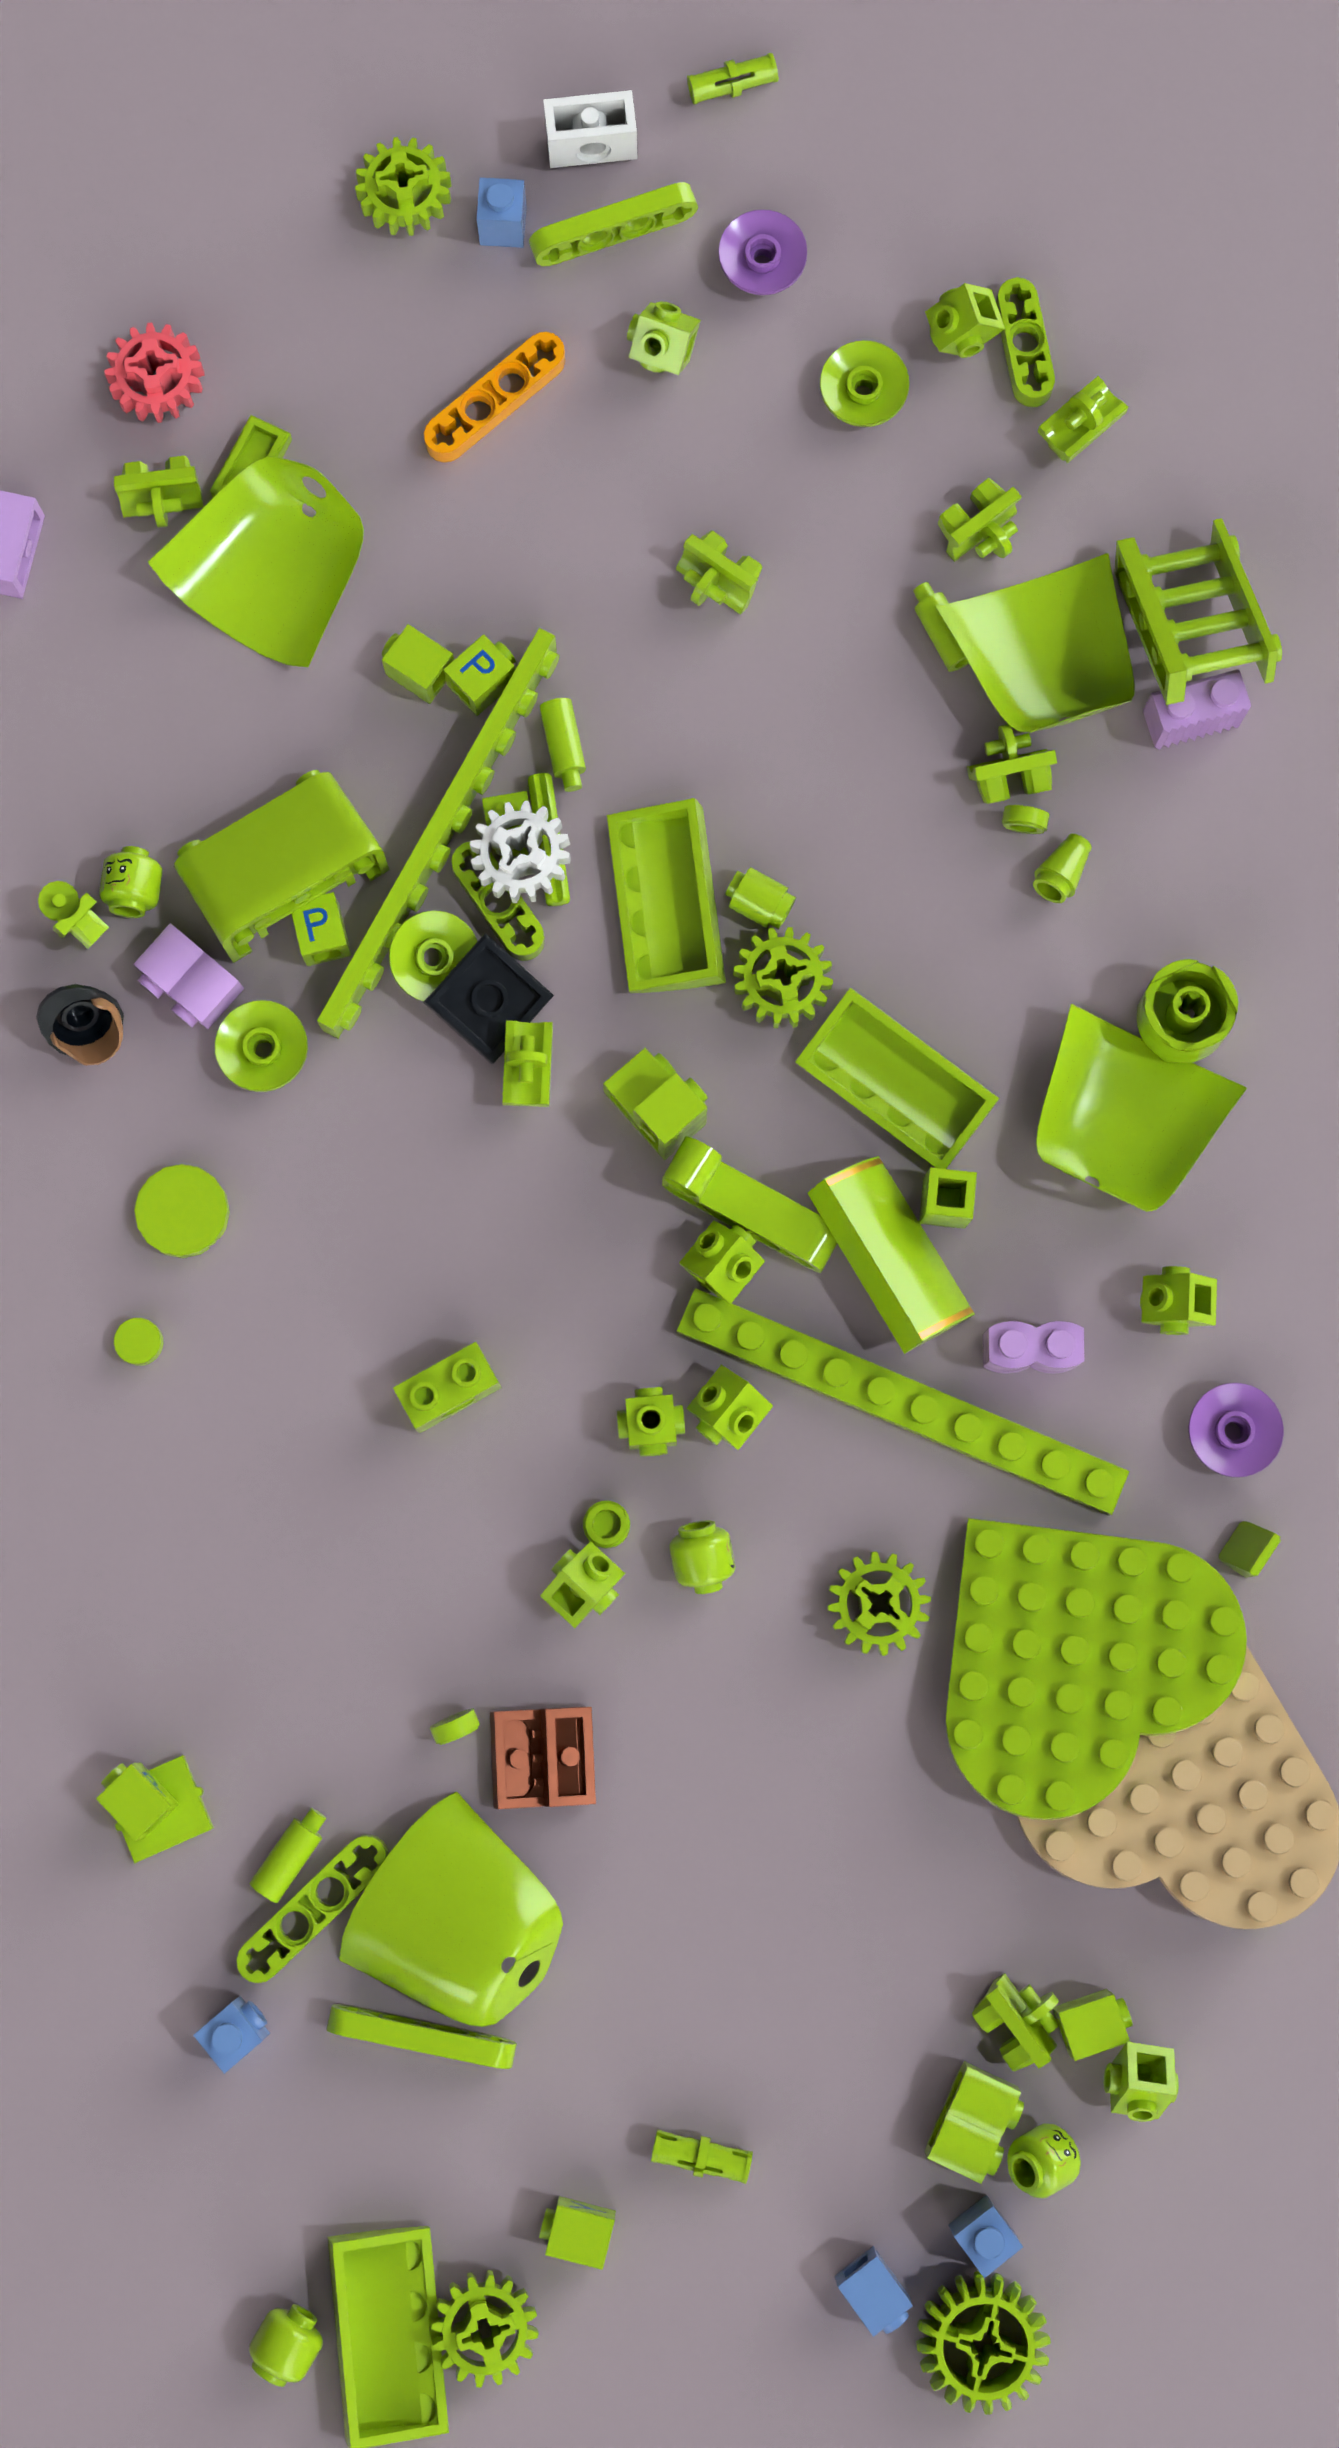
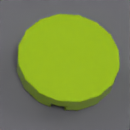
M184 1164L162 1168L150 1176L138 1192L134 1209L137 1228L146 1242L164 1255L178 1258L201 1255L210 1249V1246L215 1244L226 1231L230 1214L227 1194L216 1178L200 1167Z

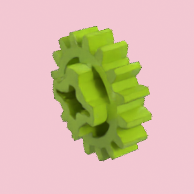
M393 137L392 148L387 149L385 145L379 142L376 144L378 151L376 157L367 153L364 154L365 168L356 169L358 185L355 186L357 200L361 201L363 215L365 217L372 215L374 227L377 229L388 223L391 235H396L399 227H406L408 235L413 236L415 231L414 225L421 224L428 231L431 229L429 217L433 216L438 219L444 217L442 204L451 203L450 189H448L452 187L450 172L446 171L443 156L434 158V150L431 144L420 150L418 149L417 138L412 137L408 146H401L399 138Z
M772 927L768 929V938L764 942L756 935L751 937L753 951L741 948L739 958L746 965L734 966L733 976L743 979V981L734 985V992L736 995H747L742 1002V1009L744 1011L753 1007L758 1009L756 1022L760 1023L768 1015L773 1017V1028L778 1029L781 1020L788 1018L791 1026L795 1028L798 1026L800 1014L803 1013L809 1020L815 1018L813 1004L825 1007L828 998L820 990L832 989L833 979L823 976L831 971L832 962L819 960L825 949L822 944L814 948L808 946L811 934L806 932L798 940L793 938V927H788L784 937H778L777 932ZM787 950L801 955L804 959L798 960L788 954ZM767 954L768 964L765 969L758 970L756 974L752 975L756 963ZM783 970L786 976H791L790 984L783 986L780 979H775L776 971ZM810 981H814L810 993L799 1002L798 991L801 986L809 985ZM768 995L778 1001L780 1006L767 1002L761 996Z
M877 1551L870 1553L869 1564L867 1565L858 1556L853 1558L852 1563L855 1571L850 1573L845 1569H839L837 1573L844 1581L842 1586H829L828 1591L838 1596V1602L828 1605L827 1611L839 1612L840 1619L832 1625L833 1629L845 1627L849 1631L844 1640L846 1645H850L856 1639L861 1640V1653L863 1654L869 1652L872 1644L877 1645L881 1656L888 1654L889 1643H894L895 1647L900 1651L905 1650L906 1644L903 1637L909 1635L912 1638L919 1639L921 1634L914 1626L916 1621L928 1622L930 1618L927 1614L920 1611V1605L931 1602V1596L919 1595L918 1588L925 1584V1578L912 1580L909 1575L913 1570L914 1564L909 1562L902 1568L897 1567V1554L894 1553L889 1555L886 1563L880 1562ZM874 1571L891 1574L883 1584L871 1585L861 1577L866 1573ZM904 1587H906L910 1597L908 1616L900 1609L899 1594ZM862 1589L876 1596L885 1592L889 1596L885 1604L890 1608V1612L896 1619L892 1615H887L883 1612L872 1615L868 1611L872 1603ZM849 1591L858 1598L859 1614L853 1621L847 1608ZM875 1623H887L897 1630L886 1636L867 1634L868 1630Z
M487 2270L484 2282L477 2283L475 2276L470 2272L467 2273V2287L461 2289L454 2282L449 2284L453 2297L450 2301L438 2298L436 2306L444 2315L443 2317L431 2319V2329L441 2332L442 2335L432 2340V2346L434 2351H447L440 2360L441 2366L445 2370L456 2364L457 2381L462 2382L471 2373L474 2374L476 2387L481 2388L485 2376L492 2375L493 2380L498 2386L502 2384L503 2376L501 2371L508 2368L516 2376L520 2373L517 2362L519 2356L527 2359L532 2358V2349L525 2342L526 2340L537 2339L539 2332L536 2327L528 2325L527 2322L536 2318L537 2313L534 2306L522 2307L529 2297L525 2288L516 2291L514 2294L511 2292L513 2287L512 2277L507 2275L499 2285L495 2283L493 2271ZM485 2296H494L502 2299L511 2308L508 2306L498 2308L487 2302ZM468 2301L469 2309L463 2321L454 2323V2327H452L457 2311ZM487 2318L489 2325L492 2326L490 2337L482 2338L481 2333L477 2331V2321ZM515 2330H517L514 2342L501 2355L500 2349L506 2337L515 2334ZM470 2349L483 2356L484 2361L470 2359L461 2352Z

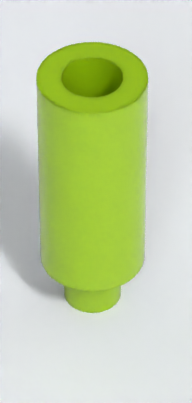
M929 582L918 585L913 590L919 602L914 610L947 670L953 672L965 667L969 663L935 607L936 605L948 603L943 592L934 593Z
M569 698L551 699L540 705V712L553 774L556 778H562L566 792L577 791L582 788L580 774L586 771L572 700Z
M310 1808L302 1821L294 1818L251 1879L249 1885L265 1898L278 1903L323 1837L317 1832L327 1818L314 1808Z

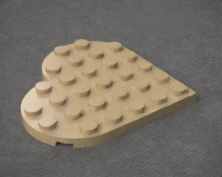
M1247 1645L1241 1675L1224 1703L1210 1716L1188 1729L1167 1735H1140L1137 1752L1129 1771L1116 1789L1104 1800L1082 1813L1061 1819L1037 1820L1017 1816L1020 1827L1035 1852L1050 1867L1063 1876L1086 1885L1106 1889L1133 1887L1159 1878L1173 1898L1194 1915L1218 1925L1235 1929L1271 1927L1295 1918L1314 1904L1324 1893L1334 1876L1339 1862V1806L1335 1795Z

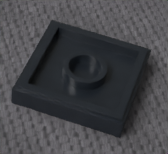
M485 933L423 1003L490 1064H494L505 1051L506 1020L530 1023L554 995Z

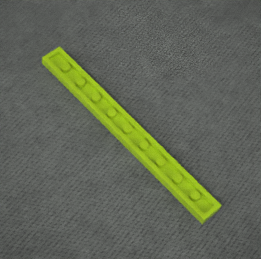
M541 628L537 630L317 1019L322 1031L339 1039L344 1029L350 1031L357 1022L362 1010V1006L358 1004L366 989L373 991L379 983L384 972V966L380 964L390 948L395 932L405 922L411 910L417 912L423 905L429 888L425 885L432 872L439 873L446 864L451 852V848L447 846L454 833L461 834L468 825L473 809L469 808L477 793L483 795L490 786L495 773L491 768L499 754L505 756L509 752L516 737V731L513 728L520 716L526 718L531 713L538 698V693L535 692V689L542 677L549 679L553 674L560 655L556 653L555 635Z
M697 1288L694 1289L677 1328L678 1334L1109 1516L1114 1512L1130 1472L735 1304H729Z

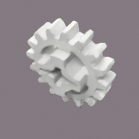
M529 801L523 802L521 811H514L510 802L505 803V814L499 816L491 809L488 812L491 824L489 826L479 823L476 825L477 833L481 836L482 840L470 841L472 852L480 854L471 859L474 870H484L478 877L481 885L486 886L494 882L492 889L494 896L499 898L505 891H509L512 903L518 902L521 893H527L530 901L535 902L537 897L536 890L540 888L549 895L553 893L550 880L552 878L561 881L565 879V873L559 864L571 863L570 853L560 850L570 845L568 834H558L562 829L561 820L555 818L547 822L549 815L547 808L542 806L534 814L531 812ZM515 825H522L521 827L506 830L507 828ZM543 834L547 836L551 843L550 857L546 855L544 850L539 848ZM524 846L528 847V856L520 854L514 859L513 849L521 851ZM491 848L495 849L496 853L502 856L498 864V870L493 867L490 860ZM535 874V876L531 878L519 880L520 877Z

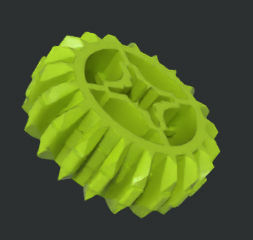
M979 2271L974 2272V2286L967 2287L963 2277L958 2275L954 2278L958 2291L952 2295L947 2287L941 2285L937 2291L944 2303L941 2306L930 2300L925 2303L926 2311L934 2317V2320L919 2319L917 2323L919 2331L929 2335V2337L920 2338L916 2341L917 2351L929 2354L920 2361L922 2372H935L929 2381L934 2391L941 2390L947 2386L944 2398L948 2404L952 2405L963 2394L962 2406L964 2411L968 2413L973 2411L976 2401L981 2400L984 2413L990 2415L993 2412L992 2400L996 2399L1000 2400L1005 2411H1010L1012 2403L1008 2395L1016 2392L1020 2399L1023 2401L1027 2400L1029 2394L1023 2385L1025 2380L1034 2385H1039L1042 2381L1040 2374L1032 2368L1033 2365L1043 2367L1049 2364L1048 2356L1042 2351L1037 2350L1051 2344L1048 2333L1037 2331L1047 2323L1043 2313H1031L1037 2304L1032 2295L1019 2299L1022 2288L1016 2281L1009 2284L1005 2291L1002 2292L1004 2279L998 2273L992 2276L989 2287L985 2286L984 2277ZM984 2304V2306H980L976 2318L971 2322H954L953 2326L950 2325L953 2319L963 2310L975 2305ZM999 2307L1010 2312L1019 2321L1022 2331L1021 2345L1013 2343L1010 2337L999 2333ZM989 2328L988 2334L993 2345H984L982 2352H979L977 2357L978 2351L973 2340L981 2341L984 2333H987ZM944 2340L954 2343L955 2348L963 2350L968 2354L966 2362L968 2367L967 2378L954 2371L946 2362L943 2351ZM1016 2360L1005 2373L996 2378L986 2380L987 2374L994 2364L999 2362L1012 2364Z

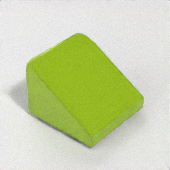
M1242 1521L1219 1553L1218 1558L1243 1577H1255L1259 1575L1281 1541V1537L1253 1523Z

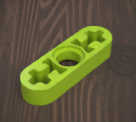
M1020 277L1011 278L1001 285L996 300L1005 326V330L1001 332L1011 386L1014 397L1019 403L1027 407H1038L1049 400L1053 391L1055 374L1035 286L1027 279ZM1017 294L1018 299L1024 301L1021 312L1022 319L1017 321L1016 306L1014 302H1009L1010 295ZM1020 333H1028L1036 339L1038 346L1030 352H1023L1014 346L1013 338ZM1034 363L1033 373L1037 383H1042L1039 391H1033L1032 386L1026 384L1029 375L1028 366Z
M470 842L461 844L452 856V868L456 879L511 957L520 961L536 958L542 952L545 944L544 931L541 924L521 895L518 902L512 903L511 901V905L504 912L495 913L490 911L485 905L487 895L492 892L494 882L481 886L474 871L471 869L465 872L462 871L466 867L465 857L471 855L474 858L480 854L472 852ZM490 852L491 863L498 870L499 863ZM481 886L478 891H475V890L473 889V888H476V887ZM519 911L523 915L517 916L516 919L521 929L525 933L532 930L535 932L531 936L533 945L528 948L522 943L516 946L513 944L516 940V935L509 921ZM507 923L504 928H500L499 924Z

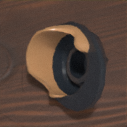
M72 984L59 987L47 994L39 1004L36 1019L41 1034L48 1044L59 1053L68 1055L87 1066L104 1063L119 1050L123 1040L124 1013L118 1001L106 992L91 986Z

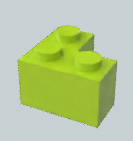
M646 1048L642 1049L603 1083L606 1096L664 1161L678 1150L685 1136L693 1137L706 1125L707 1106L705 1101L708 1099L707 1095L692 1078L689 1077L684 1082L669 1061L660 1053L653 1057Z

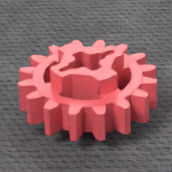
M152 322L147 323L146 333L140 334L135 327L130 328L132 339L127 342L118 337L115 341L120 352H108L106 356L111 368L104 370L108 383L111 384L108 388L113 399L120 400L119 403L126 414L135 408L136 415L140 421H144L148 413H153L157 423H162L163 412L170 411L171 415L175 418L180 417L178 406L183 404L192 408L194 403L190 393H202L203 390L198 378L205 376L202 363L198 361L201 358L196 345L189 346L187 334L184 332L174 338L172 327L168 324L164 326L161 333L155 331ZM164 350L170 351L173 354H167ZM142 391V392L145 393L147 396L140 395V394H138V393H136V392Z

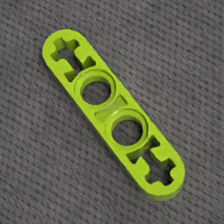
M678 182L542 227L530 236L529 244L538 265L552 266L684 222L697 212L698 205L690 184Z
M363 1835L351 1841L242 1946L236 1960L241 1976L249 1982L262 1983L274 1977L367 1887L371 1878L389 1854L384 1841L377 1836ZM358 1845L364 1849L374 1846L378 1851L374 1857L378 1865L374 1870L368 1865L361 1868L353 1876L361 1881V1884L355 1888L350 1877L342 1870L336 1868V1865L343 1861L345 1868L348 1869L359 1857L355 1851ZM324 1878H336L344 1886V1897L337 1905H327L318 1896V1886ZM289 1912H301L306 1916L309 1929L305 1937L291 1939L285 1935L282 1922ZM271 1929L276 1940L284 1947L290 1949V1952L284 1956L281 1948L277 1949L267 1960L268 1965L271 1967L268 1972L262 1967L253 1971L248 1965L253 1959L249 1951L252 1947L257 1952L265 1949L273 1941V1939L266 1936V1932Z
M341 2004L331 2005L326 2028L330 2033L348 2038L500 2069L512 2068L517 2046L515 2041L494 2035Z

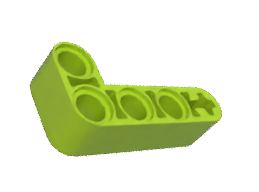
M684 1137L662 1177V1186L673 1195L731 1227L734 1224L740 1226L755 1240L815 1272L821 1273L838 1244L821 1215L722 1162L721 1154L692 1137Z

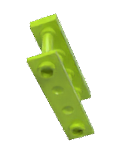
M1222 518L1213 520L1210 545L1148 557L1147 554L1140 553L1134 537L1116 541L1114 573L1166 705L1184 701L1186 681H1191L1192 675L1256 662L1265 684L1274 682L1276 663L1282 660L1281 642L1279 636L1271 634L1240 562V549L1235 535L1229 536ZM1213 562L1220 578L1162 590L1160 586L1154 587L1151 580L1153 575ZM1228 595L1234 611L1175 623L1173 619L1167 620L1165 615V608ZM1242 628L1248 643L1247 645L1191 657L1187 653L1181 654L1178 647L1179 641Z

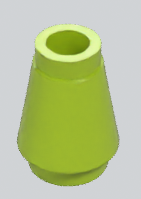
M1069 834L1066 840L1035 870L1034 875L1036 879L1033 882L1035 891L1053 903H1063L1066 898L1072 897L1075 894L1089 853L1092 850L1090 842L1078 834Z

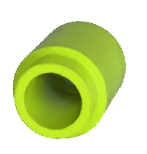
M752 867L747 870L746 874L737 871L725 892L726 896L732 898L728 906L729 908L765 928L771 925L778 930L783 925L797 898L788 893V887Z

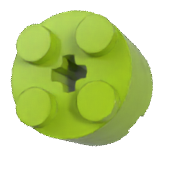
M1192 959L1172 962L1156 973L1137 1005V1027L1148 1048L1166 1063H1191L1202 1060L1217 1050L1231 1031L1238 1011V995L1230 978L1217 967H1211L1199 963V960ZM1182 1006V1008L1185 1011H1189L1192 1009L1195 1012V1015L1193 1016V1018H1191L1188 1014L1183 1015L1179 1011V1008Z

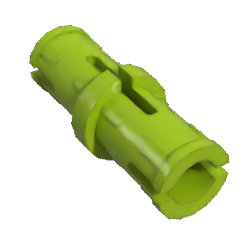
M768 53L765 56L735 63L733 59L724 62V67L696 75H688L687 85L692 103L695 105L701 101L728 94L732 98L741 96L742 90L771 82H778L779 76L773 53ZM750 73L749 76H745V77L738 78V79H733V80L726 81V82H723V83H720V84H716V85H715V83L718 82V81L725 80V79H729V78H734V77H737V76H740V75H743V74Z
M657 2129L650 2162L693 2171V2176L702 2178L703 2174H708L746 2184L753 2151L734 2149L711 2143L710 2137L701 2136L699 2140Z

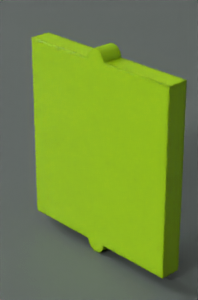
M184 1755L148 1770L176 1799L179 1805L144 1839L135 1841L118 1822L115 1824V1829L123 1833L134 1863L214 1829L201 1798L204 1790L202 1787L196 1786Z

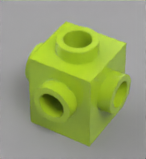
M964 283L958 288L944 292L940 296L939 302L925 311L931 328L930 337L938 351L958 355L961 358H968L978 354L984 349L986 342L1005 330L992 290L985 287Z
M663 301L650 302L640 315L635 313L630 322L627 340L632 342L628 358L639 361L640 365L649 371L658 373L667 371L679 375L690 362L701 320L681 313V309L672 303Z
M713 1220L707 1229L700 1234L679 1264L703 1288L731 1304L742 1289L751 1281L765 1260L752 1248L756 1240L743 1228L734 1224L729 1229Z
M1181 1266L1162 1267L1161 1275L1143 1276L1142 1293L1140 1296L1141 1322L1160 1326V1333L1165 1335H1188L1189 1327L1216 1326L1217 1279L1190 1273V1268Z
M721 1364L686 1409L700 1421L695 1429L716 1446L721 1440H724L739 1450L773 1408V1405L748 1381Z
M662 1387L634 1390L635 1398H625L626 1410H617L619 1439L629 1438L630 1450L639 1449L641 1457L668 1454L667 1447L677 1446L676 1434L685 1433L683 1405L674 1406L673 1394L663 1395ZM649 1411L656 1412L660 1416V1424L653 1429L646 1428L642 1424L643 1415Z
M590 1541L577 1555L569 1549L551 1569L557 1576L540 1597L571 1626L576 1628L592 1610L601 1615L619 1596L613 1587L626 1573Z
M1134 2042L1125 2043L1113 2062L1106 2065L1104 2072V2090L1106 2093H1110L1111 2113L1124 2114L1131 2120L1139 2122L1160 2118L1170 2103L1175 2102L1178 2095L1179 2079L1175 2072L1174 2048Z

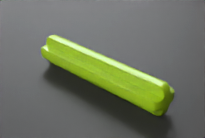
M549 773L530 775L528 777L532 813L536 814L544 806L549 814L547 822L558 818L552 776ZM543 834L539 848L544 850L546 855L550 857L551 843L547 836ZM559 864L565 873V879L561 881L552 878L550 883L553 893L549 895L544 891L548 906H562L570 902L565 864Z

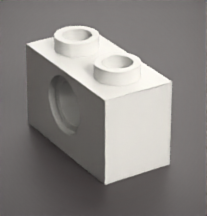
M632 90L543 99L550 168L637 159V128Z

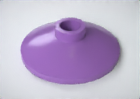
M753 210L735 218L724 230L719 243V261L725 276L739 289L755 295H771L789 288L801 276L807 261V243L799 226L786 215L772 210ZM766 256L770 259V262L758 263L755 261V258Z
M1227 1383L1209 1390L1197 1401L1190 1415L1188 1433L1193 1451L1199 1460L1210 1470L1227 1477H1247L1264 1470L1276 1458L1282 1446L1284 1426L1279 1409L1267 1394L1248 1384ZM1228 1423H1234L1240 1428V1436L1237 1440H1231L1226 1436L1225 1427Z

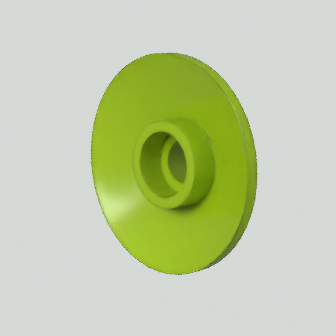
M869 340L850 342L835 350L826 360L820 377L821 396L829 411L839 420L859 427H871L889 421L902 409L909 391L908 371L900 356L886 345ZM866 386L871 390V393L869 395H861L856 392V388Z
M444 911L418 913L403 922L391 940L389 965L392 975L405 993L424 1002L475 945L477 938L472 929L462 919ZM429 948L435 949L439 954V960L434 966L428 965L424 960V954Z
M267 1000L251 1001L232 1010L220 1024L215 1038V1055L222 1072L235 1085L254 1092L273 1091L287 1085L301 1071L308 1052L307 1034L299 1018L284 1005ZM263 1042L270 1043L272 1051L268 1056L259 1057L256 1055V1048L259 1044Z

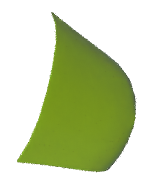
M267 456L251 463L228 482L148 561V564L162 582L182 602L225 634L264 657L285 665L308 668L359 558L363 544L364 528L358 513L321 472L299 462ZM303 477H310L316 480L324 488L326 497L321 498L312 494L305 487L302 481ZM303 504L312 507L316 514L313 517L305 515L302 511Z
M1109 553L1004 589L935 606L995 709L1009 726L1019 732H1035L1066 725L1131 702L1134 697L1135 683L1132 663L1114 585ZM1071 717V718H1068V719L1059 721L1061 718Z
M1070 1004L1065 1029L1039 1119L1036 1138L1037 1152L1045 1163L1141 1210L1146 1212L1154 1211L1164 1205L1175 1193L1228 1114L1247 1090V1087L1192 1062L1166 1063L1148 1048L1143 1039L1074 1004ZM1090 1176L1097 1179L1099 1187L1087 1182L1085 1178Z
M454 1792L433 1805L407 1830L371 1878L355 1905L343 1933L339 1960L442 2015L467 2025L484 2027L498 2023L529 1996L544 1979L558 1944L563 1920L556 1901L546 1887L479 1817L458 1792ZM514 1957L515 1963L509 1969V1972H503L501 1964L505 1958ZM538 1960L539 1968L535 1976L526 1985L519 1986V1978L525 1968Z

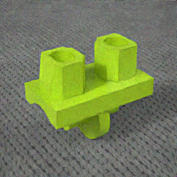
M1097 376L1038 427L1037 432L1061 460L1069 463L1125 415L1129 407L1122 400L1115 397L1104 381Z
M185 455L169 457L165 462V470L150 472L147 464L141 461L127 462L123 465L122 475L114 476V488L119 497L123 518L154 515L157 527L161 528L168 526L167 513L203 508V496L195 466L190 465L189 459Z
M987 478L971 492L970 500L980 510L973 518H970L958 503L953 504L939 516L938 526L949 541L946 553L954 562L974 546H976L975 550L981 558H984L993 551L998 557L1004 559L1012 552L1009 538L1018 532V528L1012 521L1006 522L1017 514L1015 504L1022 498L1019 492L1014 487L1005 492L991 478Z
M713 530L701 538L691 534L684 542V552L675 569L684 575L686 582L695 587L690 600L700 606L709 597L720 605L722 603L726 604L741 615L749 606L762 570V565L749 555L742 556L737 563L728 559L725 556L728 548L725 539Z
M1005 724L998 727L999 740L984 743L987 756L1002 753L1003 758L967 766L969 780L977 781L978 790L983 802L991 804L1010 799L1006 775L1021 772L1024 792L1027 795L1052 790L1050 765L1057 764L1055 750L1048 751L1047 749L1018 755L1017 749L1032 746L1030 734L1014 736L1011 726Z
M63 881L50 882L40 891L38 898L39 909L48 919L58 921L52 930L62 939L70 932L89 949L109 928L91 910L96 901L87 892L79 900L78 893L74 887Z
M506 1020L503 1105L550 1106L553 1022L527 1023Z
M1005 1973L993 1980L987 1994L972 2011V2016L982 2030L987 2033L1004 2022L1014 2036L1004 2042L999 2050L1012 2071L1015 2072L1033 2063L1040 2069L1051 2061L1050 2054L1056 2049L1057 2044L1049 2033L1058 2028L1059 2023L1050 2011L1058 2004V1998L1053 1992L1039 1997L1030 1984L1018 1992Z

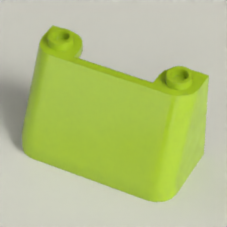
M312 770L305 773L296 781V786L204 841L199 839L193 840L178 850V858L174 863V868L233 963L253 952L248 942L254 938L256 932H258L261 939L269 935L266 928L343 882L348 887L355 884L354 874L360 875L365 873L371 882L390 870L379 843L330 772L320 773L319 770Z

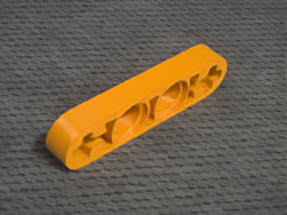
M539 332L531 336L432 418L424 430V440L429 455L436 461L444 463L456 460L558 376L564 369L566 362L564 344L561 339L550 332ZM541 349L543 352L548 353L553 350V360L549 362L546 358H542L538 361L537 351ZM532 366L534 368L535 377H532L529 371V368ZM507 374H517L523 378L524 385L519 391L509 393L501 389L499 386L500 380ZM478 401L484 402L491 408L487 418L476 421L466 415V409L470 404ZM456 417L459 418L462 424L459 428L456 426ZM440 432L445 436L452 433L453 444L448 446L446 443L441 442L437 445L436 435Z

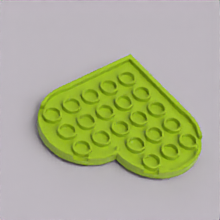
M968 1518L946 1707L947 1739L958 1769H960L970 1785L986 1801L1007 1813L1019 1817L1054 1820L1071 1817L1092 1808L1112 1793L1126 1776L1135 1758L1140 1735H1167L1188 1729L1210 1716L1231 1694L1242 1672L1247 1643L1243 1613L1231 1587L1218 1571L1205 1560L1192 1552L1171 1544Z

